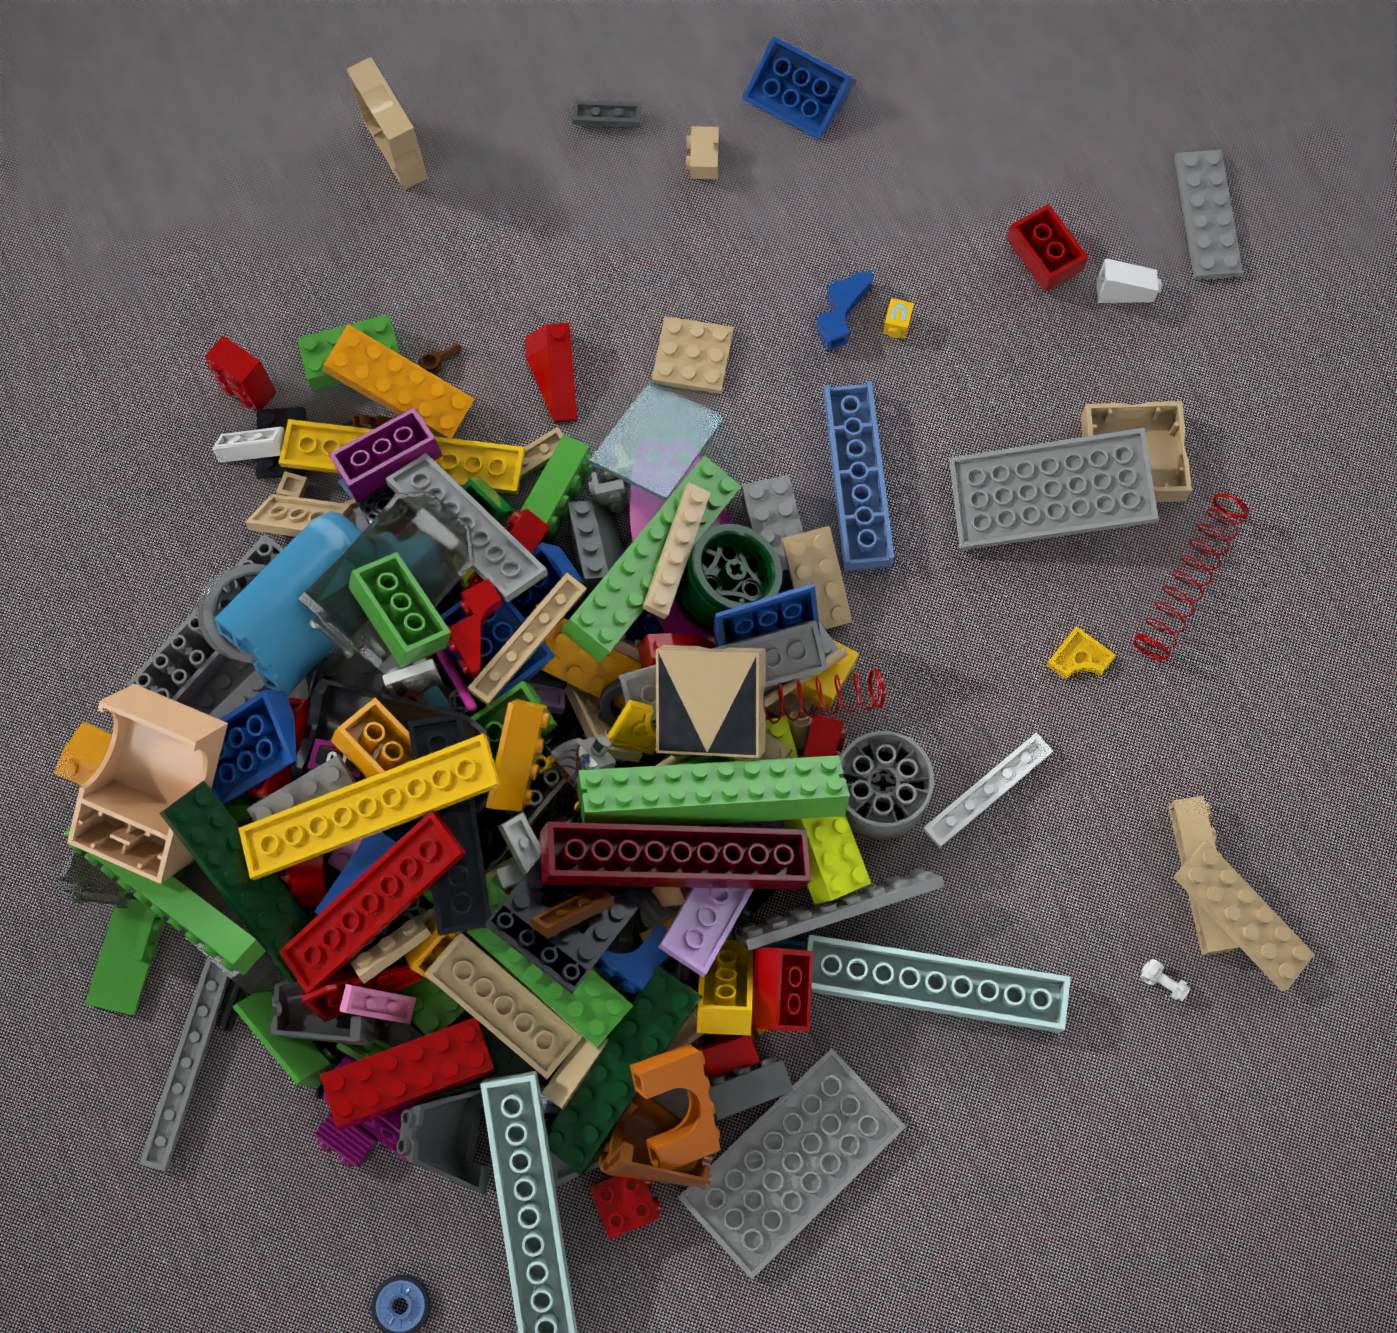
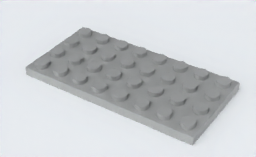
M1145 427L949 458L960 551L1158 522Z
M832 1048L792 1086L794 1091L784 1094L709 1166L711 1181L705 1190L689 1186L678 1196V1199L751 1280L906 1128L897 1116Z

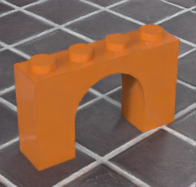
M689 1043L630 1065L635 1091L646 1100L675 1088H685L689 1094V1108L682 1122L675 1128L646 1140L651 1164L654 1167L667 1170L676 1169L720 1150L718 1141L720 1139V1131L714 1122L715 1107L709 1097L710 1083L703 1068L705 1058L700 1050H697Z

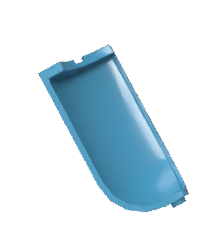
M330 511L320 515L307 525L214 618L217 630L221 635L233 643L243 654L248 651L256 661L252 665L260 674L264 685L269 689L285 691L286 696H288L365 615L364 610L348 587L351 571L378 560L372 545L363 532L341 513Z

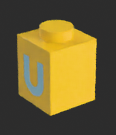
M891 298L883 334H887L892 338L906 339L914 303Z

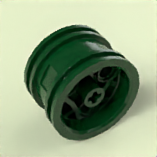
M738 524L715 526L706 531L690 551L674 597L675 603L685 619L692 625L706 633L714 634L713 628L716 613L778 594L782 584L783 573L780 559L769 541L758 532Z

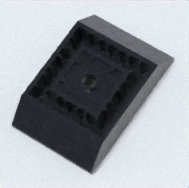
M581 809L578 810L568 823H582ZM540 856L484 926L573 994L654 887L599 886L614 896L615 905L604 910L602 913L582 921L580 924L561 931L556 936L547 938L531 927V917L594 886L542 885Z

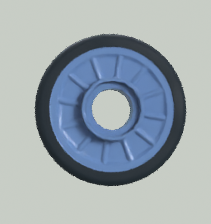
M395 1275L383 1281L377 1287L371 1301L372 1318L376 1326L383 1333H416L425 1324L430 1313V1297L427 1289L419 1280L409 1275ZM398 1298H404L408 1303V1309L404 1314H398L394 1311L393 1304Z

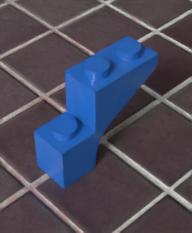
M871 270L857 272L850 278L838 279L828 285L827 299L833 312L826 311L817 317L816 330L826 351L848 344L850 333L845 320L870 292L873 280Z

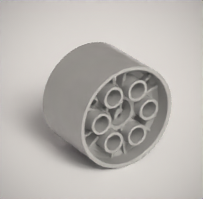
M892 731L867 733L851 742L840 756L844 776L858 779L854 783H847L850 798L846 817L851 830L860 836L875 840L893 839L907 833L921 819L933 792L934 773L927 754L911 738ZM871 751L874 760L866 756L865 752ZM888 752L892 759L890 761H882L878 754ZM897 755L904 758L899 764L895 761ZM859 762L866 763L869 770L860 772L856 769L855 765ZM902 766H909L912 768L913 774L906 776L902 774L900 768ZM884 771L888 772V774H880L879 772ZM879 782H884V786H886L885 791H880ZM921 782L922 789L914 788L909 783ZM861 787L865 789L868 795L858 797L855 795L854 789ZM908 791L912 795V799L909 801L902 800L899 797V792ZM883 801L887 803L889 810L881 812L876 808L875 804ZM867 803L871 807L866 818L857 814V812ZM896 805L906 816L905 818L897 821V817L894 811V807Z

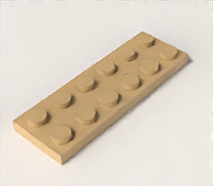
M1208 841L1201 843L1174 875L1176 881L1281 991H1286L1291 987L1315 955Z
M459 933L424 973L425 976L546 1079L549 1078L582 1038L581 1035L462 933Z

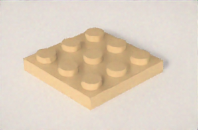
M665 316L652 375V383L722 394L734 327Z

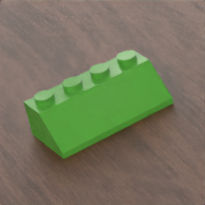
M266 987L236 1003L233 1006L234 1010L296 1085L318 1088L322 1084L320 1074L334 1070L337 1067L338 1062L335 1060L337 1057L335 1052L328 1046L324 1047L320 1041L275 1036L272 1034L270 1022L273 1016L277 1015V1011L272 1006L274 989Z

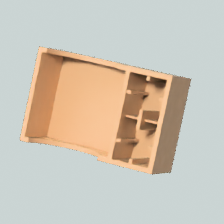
M133 684L99 701L97 711L102 713L110 711L113 716V734L107 753L99 768L79 789L67 843L161 884L193 862L194 858L159 813L203 780L210 789L212 788L228 723Z

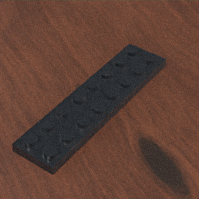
M461 714L407 722L413 760L465 741ZM474 797L436 811L466 852L456 864L431 885L438 936L485 929L487 927L484 925L491 917Z

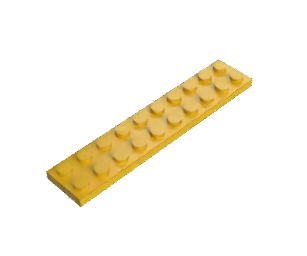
M288 419L279 464L281 467L338 473L329 453L373 429ZM435 437L443 455L435 460V462L461 487L469 478L481 477L497 493L518 495L525 456L524 447Z
M484 734L475 736L238 828L250 878L257 880L422 817L430 811L440 810L500 787L501 784L487 736Z

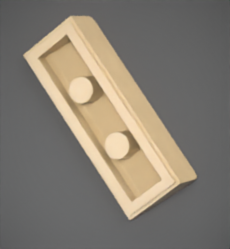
M582 1037L567 1055L541 1094L561 1109H564L605 1047L608 1039L605 1038L595 1049Z

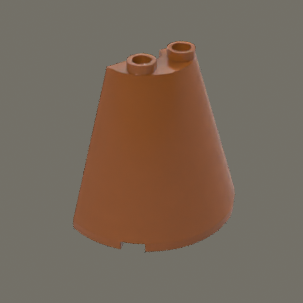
M638 1093L599 1152V1167L602 1172L611 1176L699 1187L705 1190L711 1181L709 1166L713 1156L709 1154L673 1170L654 1167L650 1161L646 1140L675 1128L682 1122V1119L653 1097L646 1100Z

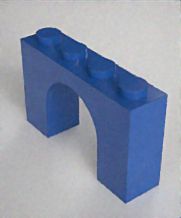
M657 924L643 944L635 951L618 954L606 950L595 965L599 967V971L607 978L613 977L620 982L621 987L626 992L637 995L639 991L642 992L653 976L655 967L663 965L670 956L658 948L667 930Z

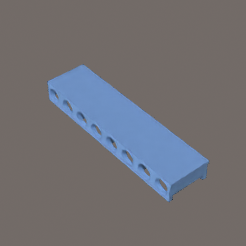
M867 381V384L829 387V385H824L823 398L844 571L893 567L894 551L872 381Z

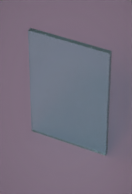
M649 381L589 459V463L666 501L722 424L725 417Z

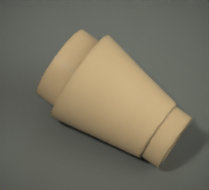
M799 710L792 711L790 717L796 718ZM802 710L796 721L787 719L796 749L805 748L812 723V718Z

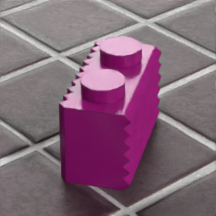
M332 1113L328 1115L314 1134L319 1139L318 1146L328 1153L333 1149L341 1155L338 1160L350 1169L353 1165L360 1168L379 1142L357 1125L340 1131L335 1126Z

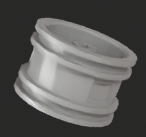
M248 564L226 569L212 578L201 593L197 609L199 628L208 644L225 657L242 662L254 663L256 661L248 651L243 654L233 643H228L217 630L214 618L220 613L218 605L221 601L226 600L230 603L240 593L236 592L234 580L245 577L249 584L267 565ZM227 586L228 593H221L224 587Z

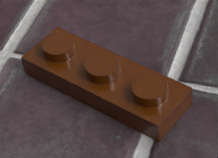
M594 886L531 917V927L547 938L556 936L561 931L580 924L582 921L614 906V896L599 886Z

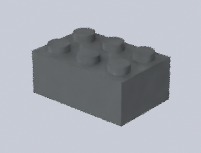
M769 1055L759 1059L760 1062L757 1066L733 1070L734 1074L726 1078L725 1075L708 1079L710 1083L708 1093L710 1100L714 1104L717 1119H723L794 1091L783 1060Z

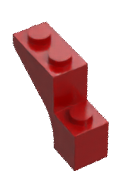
M489 578L461 592L462 602H460V606L466 616H471L448 628L451 634L447 646L452 653L457 652L460 660L457 662L464 674L469 673L472 680L481 673L482 625L489 615L502 608V600Z

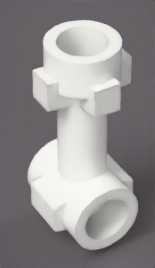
M1151 959L1149 963L1147 962L1141 970V980L1152 986L1157 981L1172 991L1170 997L1183 1001L1191 989L1186 986L1187 983L1183 980L1177 983L1163 974L1164 966L1159 961Z

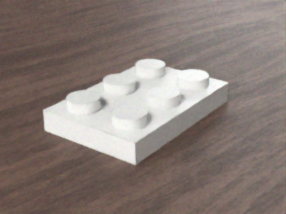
M423 658L414 662L412 666L406 668L395 667L390 669L388 674L382 675L385 686L390 694L401 698L410 689L420 696L433 685H437L439 689L445 688L443 679L433 659Z

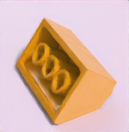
M519 699L508 703L495 761L501 786L489 791L486 808L522 811L526 805L530 806L533 796V790H529L531 779H536L539 765L535 764L537 754L541 755L544 746V739L541 738L542 729L547 728L550 713H546L547 706Z
M83 721L62 751L54 773L78 785H84L102 763L109 748L112 734Z

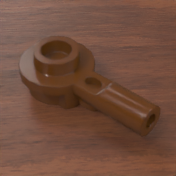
M456 342L439 353L434 351L426 353L420 358L419 366L436 375L442 369V362L461 351L462 348Z

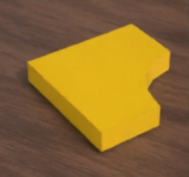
M1076 626L1047 662L1046 666L1065 680L1081 671L1093 672L1101 676L1117 655Z
M629 700L607 735L611 745L652 755L656 749V727L651 723L654 712L652 705Z

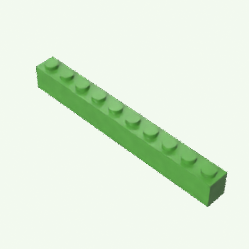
M71 826L63 833L67 838L69 837ZM68 844L77 854L80 855L84 852L86 854L84 858L94 867L100 864L102 866L100 870L111 880L114 877L118 878L119 880L116 883L126 892L132 889L135 892L133 896L143 905L149 902L152 905L150 909L161 919L167 916L169 918L167 922L179 932L181 929H184L186 931L184 936L193 944L202 943L204 945L202 950L211 958L220 957L222 960L219 963L232 973L236 970L244 976L266 952L254 937L173 876L159 884Z

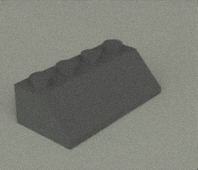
M593 500L568 502L567 525L578 574L585 582L583 585L587 588L583 597L589 596L624 553L615 514Z

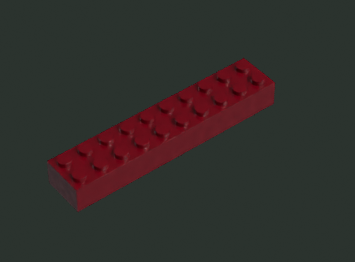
M547 822L540 832L542 885L800 890L811 881L807 831L802 829Z

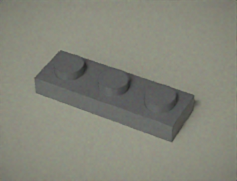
M574 100L573 125L640 127L642 104L639 102Z

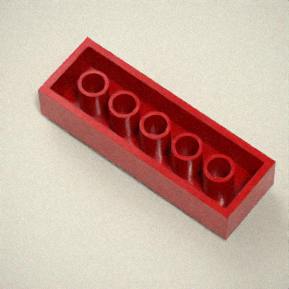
M474 1017L320 1074L335 1126L342 1131L492 1075L496 1071L479 1021Z

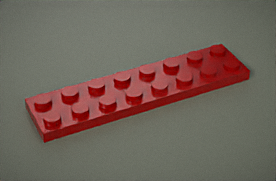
M430 811L279 950L282 958L306 994L322 986L466 854L436 811Z

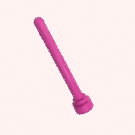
M443 649L436 652L466 708L471 712L475 711L477 704L447 651Z

